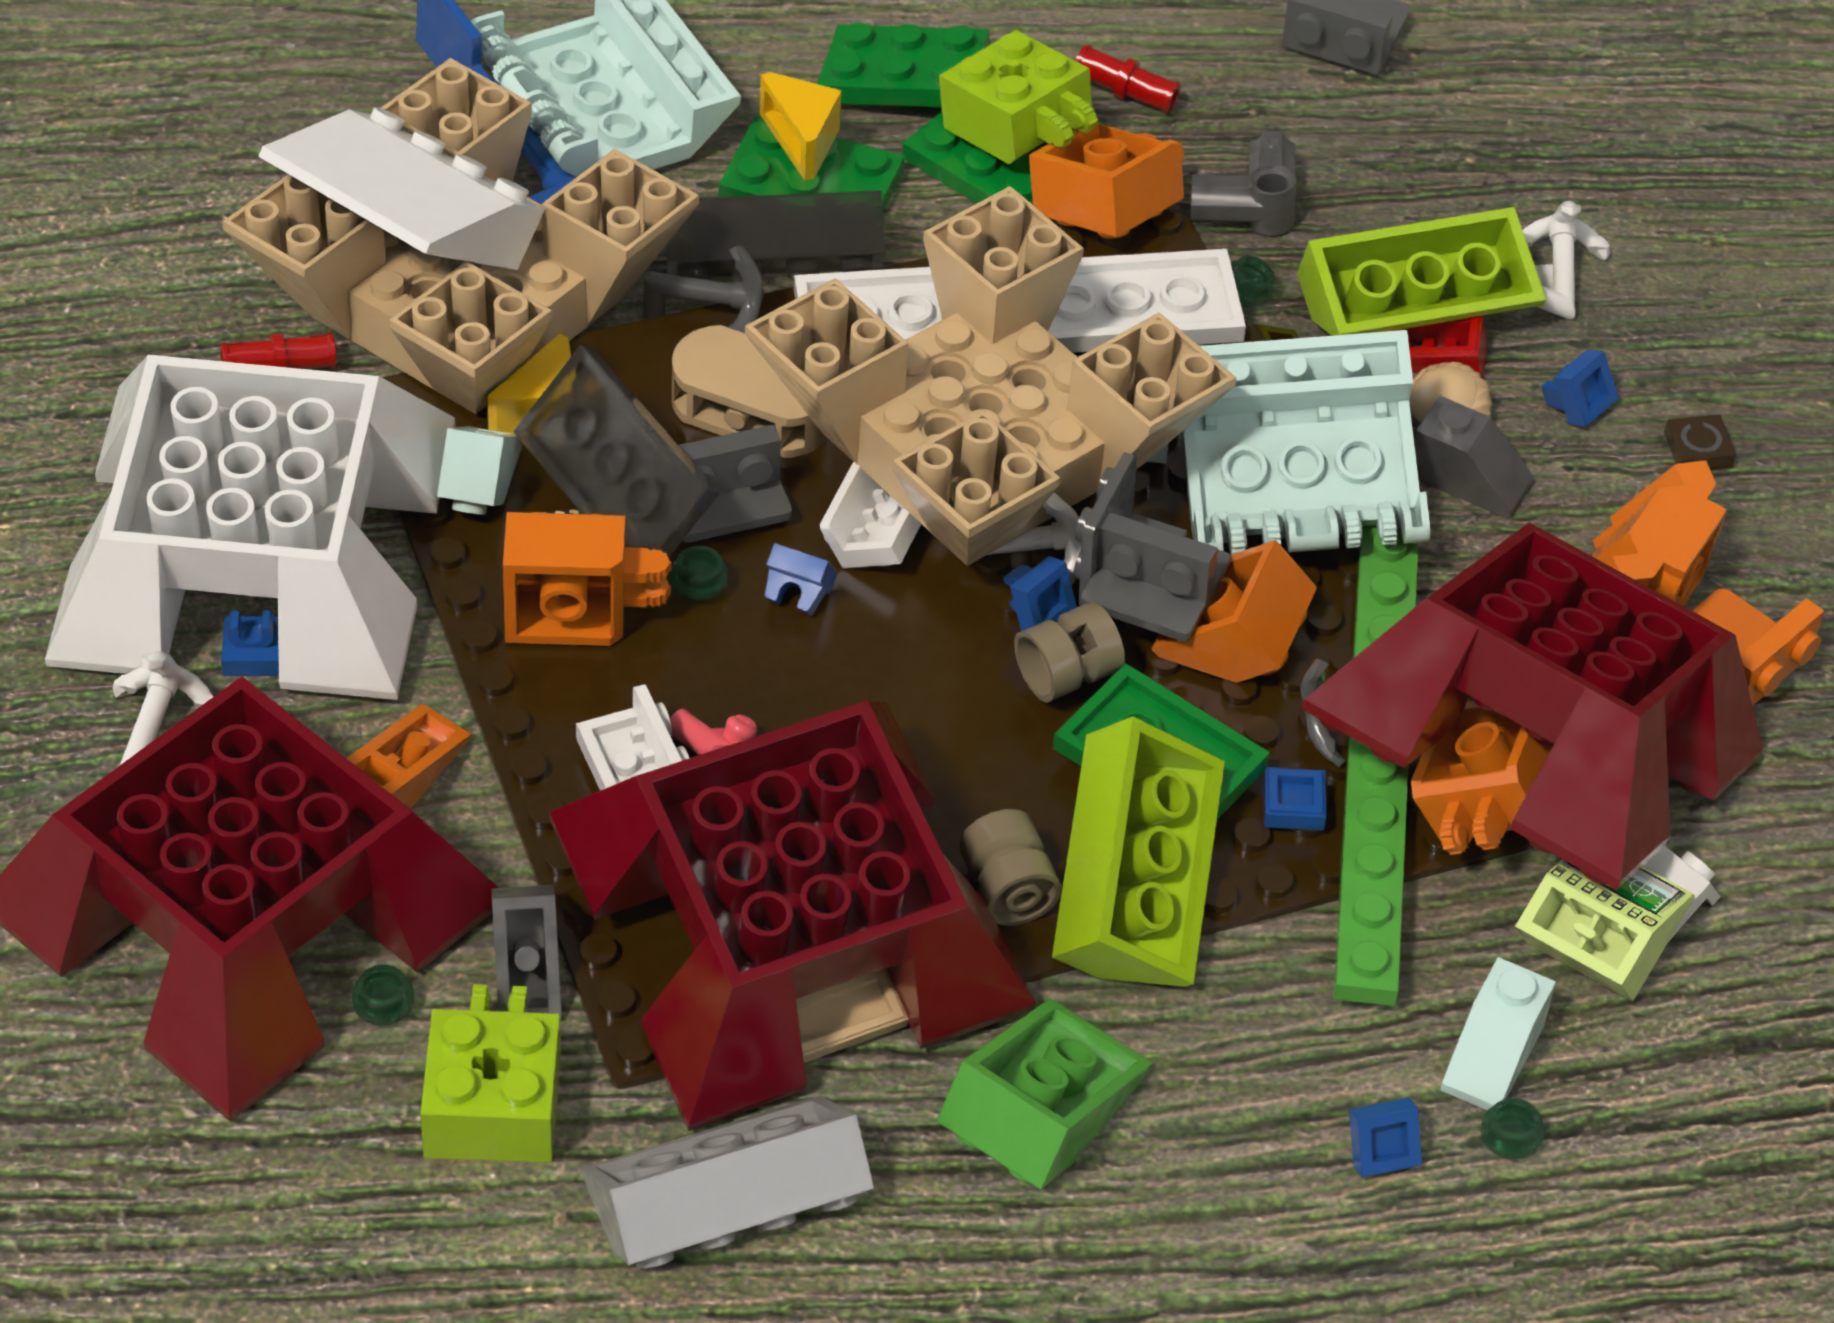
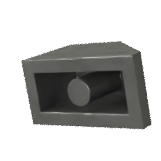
M1439 396L1416 430L1414 446L1418 480L1506 519H1510L1531 487L1534 476L1490 416Z
M554 886L492 888L498 1011L508 1012L509 995L512 993L513 986H527V1013L560 1014V1019H562Z

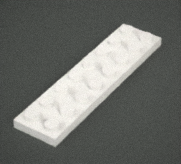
M1227 249L1082 257L1048 332L1074 353L1088 352L1158 312L1197 345L1244 342L1246 325ZM930 267L794 275L795 299L836 278L905 340L942 320Z

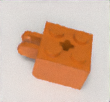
M1097 122L1096 128L1088 133L1079 132L1078 129L1073 130L1072 143L1059 149L1054 144H1047L1029 154L1033 206L1046 217L1056 220L1062 226H1078L1095 231L1104 238H1119L1127 235L1130 229L1149 218L1161 215L1163 210L1184 199L1182 164L1185 151L1182 143L1174 140L1161 141L1157 140L1156 136L1144 132L1142 134H1135Z
M507 512L503 555L505 643L613 645L623 638L624 607H647L648 605L660 607L661 604H666L668 596L671 595V586L666 580L669 571H671V561H669L667 552L664 553L661 549L655 550V548L649 550L648 548L625 547V516Z
M1468 701L1458 725L1422 753L1411 780L1413 799L1441 841L1443 850L1449 852L1450 855L1466 852L1465 849L1468 848L1467 844L1470 843L1472 837H1474L1476 845L1483 850L1499 847L1500 839L1503 838L1505 831L1511 830L1509 828L1554 743L1538 740L1531 736L1524 726L1501 713L1487 711L1478 706L1474 701Z

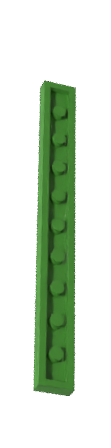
M1362 526V539L1360 540L1358 553L1353 658L1416 607L1418 543L1404 544L1399 529H1396V545H1382L1377 526ZM1349 736L1333 999L1395 1006L1399 986L1408 765L1403 768L1396 763L1383 761L1376 757L1370 748Z

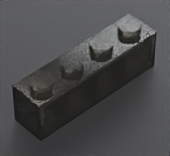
M881 191L699 198V205L664 247L665 272L670 275L711 280L712 276H733L734 281L741 282L743 279L740 272L736 270L735 259L729 251L738 245L744 247L750 254L761 273L762 279L765 278V274L787 273L788 278L794 279V275L819 274V272L869 271L882 268L886 250Z

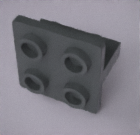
M775 425L664 448V452L652 456V468L684 542L689 543L789 521L792 518V507L780 482L781 439Z
M1108 512L1099 527L1097 568L1081 595V605L1093 601L1100 604L1112 618L1183 642L1189 641L1229 567L1230 554L1218 550L1217 547Z

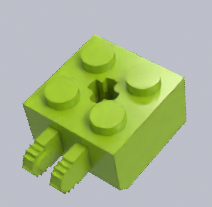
M1018 30L1002 36L996 42L963 59L959 64L939 75L944 129L1007 164L1014 162L1044 142L1050 145L1054 144L1059 149L1072 143L1071 140L1074 136L1072 128L1074 130L1078 129L1079 132L1088 133L1096 128L1097 121L1099 120L1095 113V108H1092L1089 68Z
M473 984L470 1010L432 1009L420 1112L424 1158L552 1163L561 1063L560 1014L527 1013V986H513L512 993L509 995L508 1012L490 1011L491 994L488 992V985Z

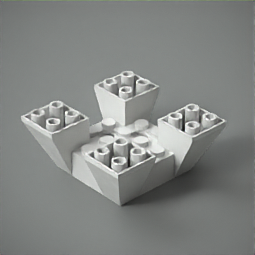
M147 355L119 385L95 472L96 482L114 484L108 499L70 565L45 657L46 666L127 674L143 666L142 657L146 654L154 652H166L169 654L185 590L278 598L280 689L397 700L417 610V598L360 530L365 507L437 514L440 501L437 493L447 428H455V417L380 376Z

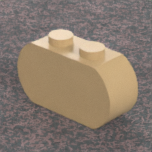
M722 325L708 326L689 333L677 344L672 357V406L682 422L721 436L775 425L781 439L780 457L783 458L798 457L811 453L822 446L828 439L811 420L745 333Z

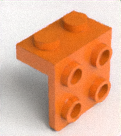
M1724 588L1715 590L1691 610L1736 635L1752 705H1755L1764 696L1767 697L1774 692L1781 681L1797 667L1805 665L1814 656L1822 641V638L1817 634L1824 610L1807 598L1777 623L1732 591Z

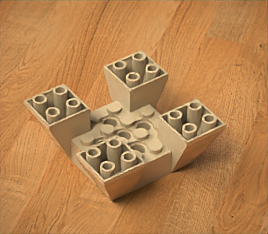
M449 58L382 106L381 109L402 118L405 121L402 129L413 135L415 130H418L443 141L446 144L443 152L455 158L456 154H461L482 163L487 167L484 176L496 182L498 177L513 182L532 113V103ZM613 149L542 204L526 197V200L544 209V213L518 270L425 254L289 174L226 218L222 223L223 230L312 318L470 412L478 414L488 406L487 395L559 333L568 337L570 341L619 303L699 205V195L624 153Z
M1011 186L924 231L923 241L942 320L906 340L901 337L836 278L745 325V335L819 430L967 566L1052 518L1053 516L1047 514L1043 505L1053 493L1057 494L1069 506H1073L1096 493L1105 469L1107 467L1115 469L1124 452L1135 455L1137 457L1136 469L1141 467L1235 387L1236 377L1160 312L1079 357L1074 355L1051 335L1048 330L1081 262L1084 248Z

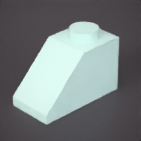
M470 426L447 428L437 497L453 499L452 510L486 515L487 505L496 506L504 504L520 455L524 435Z
M1498 957L1473 1003L1440 1090L1498 1115L1545 1025L1556 981Z

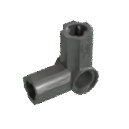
M1264 131L1257 140L1250 141L1249 176L1192 174L1191 221L1248 223V226L1253 231L1268 236L1281 235L1288 232L1293 227L1295 221L1297 182L1295 176V142L1285 138L1282 132Z

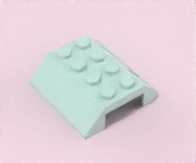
M595 0L593 16L511 39L504 32L505 13L502 10L471 20V23L482 36L481 61L493 69V77L502 87L532 103L529 126L541 134L540 141L548 149L560 168L575 177L582 174L613 149L624 153L651 169H657L689 159L740 105L741 95L666 0Z
M1407 330L1200 346L1236 377L1235 387L1182 431L1193 540L1217 547L1221 551H1223V543H1228L1229 551L1232 555L1246 549V535L1262 534L1263 544L1277 540L1281 545V538H1285L1288 552L1292 553L1338 549L1339 534H1342L1346 548L1360 547V540L1362 539V526L1376 525L1382 545H1396V529L1400 530L1404 544L1430 541L1426 492H1420L1409 403L1413 387V376Z

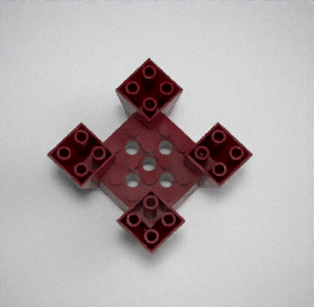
M1530 522L1424 599L1307 696L1301 707L1302 710L1318 718L1327 729L1336 733L1346 734L1370 748L1372 753L1379 759L1389 763H1396L1403 768L1458 725L1469 696L1481 708L1490 712L1501 713L1524 726L1526 731L1534 738L1554 743L1509 829L1527 838L1534 848L1560 857L1581 869V872L1588 879L1599 884L1608 885L1615 890H1618L1668 842L1670 837L1668 775L1676 779L1686 791L1695 795L1706 796L1714 801L1759 759L1763 750L1735 634Z
M241 676L55 812L0 874V925L60 977L64 976L133 923L168 951L170 955L144 1038V1048L231 1122L325 1047L324 1037L288 957L345 914L418 973L493 913L491 889L499 887L411 809L246 678Z
M867 700L634 776L549 812L550 822L594 920L670 895L691 941L694 952L641 1018L642 1029L688 1131L806 1089L796 999L886 968L920 1049L1035 1009L1036 1003L984 899L944 856L922 810L934 806L935 798L888 703L885 701Z

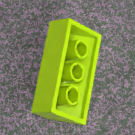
M1515 207L1309 240L1297 272L1311 320L1331 336L1394 331L1542 306L1546 302V297Z
M1133 716L1086 735L1052 958L1099 979L1182 987L1194 984L1225 761Z

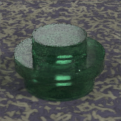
M1244 255L1238 260L1230 262L1240 304L1251 306L1265 305L1274 293L1273 285L1275 284L1276 277L1272 268L1262 259L1252 255Z
M692 546L683 550L671 567L670 579L673 588L680 595L693 600H706L716 597L725 590L728 584L729 572L726 563L716 550L707 546Z
M376 965L366 969L354 984L351 992L352 1006L355 1013L362 1020L374 1025H389L402 1020L410 1013L415 1002L414 987L411 981L401 970L391 965Z
M1506 1098L1486 1111L1482 1119L1480 1132L1484 1144L1493 1153L1506 1159L1519 1160L1532 1156L1540 1149L1545 1135V1127L1538 1110L1531 1103L1519 1098Z

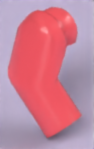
M683 708L677 710L670 717L671 736L697 755L756 737L758 731L752 719L740 714L729 717L725 728H710Z

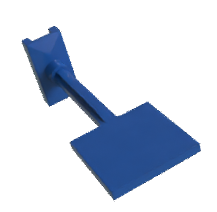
M417 0L416 41L434 65L438 67L449 58H452L497 83L481 65L482 36L454 0ZM528 124L521 153L543 180L542 187L544 188L543 191L528 198L542 204L576 177L560 168L548 149L540 141L541 138Z

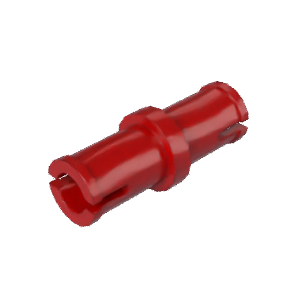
M1087 44L1082 47L1076 58L1077 62L1089 68L1091 82L1113 90L1114 97L1121 100H1126L1127 97H1130L1168 114L1173 109L1179 96L1181 83L1171 81L1140 68V62L1128 58L1126 61H1122L1093 49Z
M332 332L324 335L283 338L282 333L270 334L269 340L220 343V360L222 362L297 369L328 367L332 369L336 368V349Z

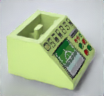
M1562 859L1545 875L1515 927L1531 946L1633 1002L1694 900L1695 895L1643 866L1618 890H1615L1608 885L1599 884L1588 879L1581 872V869Z

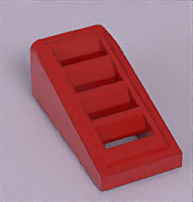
M1483 316L1400 329L1407 330L1412 373H1419L1422 369L1435 364L1461 362L1463 365H1469L1475 372H1479L1481 379L1484 380L1487 336ZM1414 341L1421 342L1422 347H1413Z

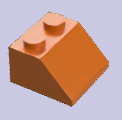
M1277 540L1230 555L1229 567L1190 640L1183 642L1159 634L1151 650L1159 658L1235 683L1259 675H1272L1286 663L1289 656L1288 650L1298 628L1307 618V609L1317 587Z

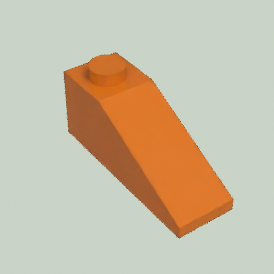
M422 703L346 759L411 809L465 747L471 733Z

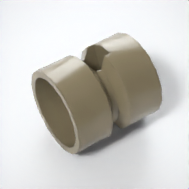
M1093 601L1059 615L1057 622L1049 619L1016 634L1014 640L1017 663L1030 690L1046 703L1079 689L1082 681L1091 684L1116 673L1125 663L1122 640L1114 621L1100 604Z
M1019 809L999 810L977 819L966 828L959 841V850L971 877L975 882L979 883L978 893L984 899L997 924L1015 926L1027 923L1043 916L1055 906L1061 897L1062 885L1052 863L1044 852V845L1028 813Z

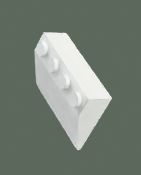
M374 107L371 114L350 109L264 145L258 157L429 255L518 270L544 213V209L526 200L529 191L524 187L498 177L496 182L484 176L487 167L482 163L461 154H456L455 158L443 152L446 145L443 141L418 130H415L413 135L402 129L405 122L402 118L378 107Z

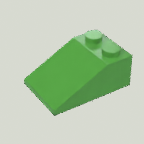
M1049 998L962 1061L936 1121L955 1133L956 1137L965 1145L981 1150L1007 1167L1008 1171L1015 1178L1031 1183L1041 1190L1073 1164L1148 1075L1153 1063L1052 998Z

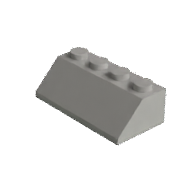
M821 1095L581 1168L585 1185L614 1254L628 1265L635 1263L636 1267L640 1269L652 1268L668 1263L674 1259L673 1251L697 1244L699 1249H712L724 1246L736 1239L734 1232L758 1225L760 1230H773L790 1225L796 1221L795 1213L819 1206L820 1211H834L848 1207L857 1202L856 1194L874 1189L856 1114Z

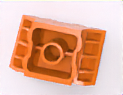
M1707 461L1673 465L1611 515L1612 525L1592 540L1596 548L1592 557L1685 607L1702 581L1727 512L1726 508L1707 499L1716 486Z

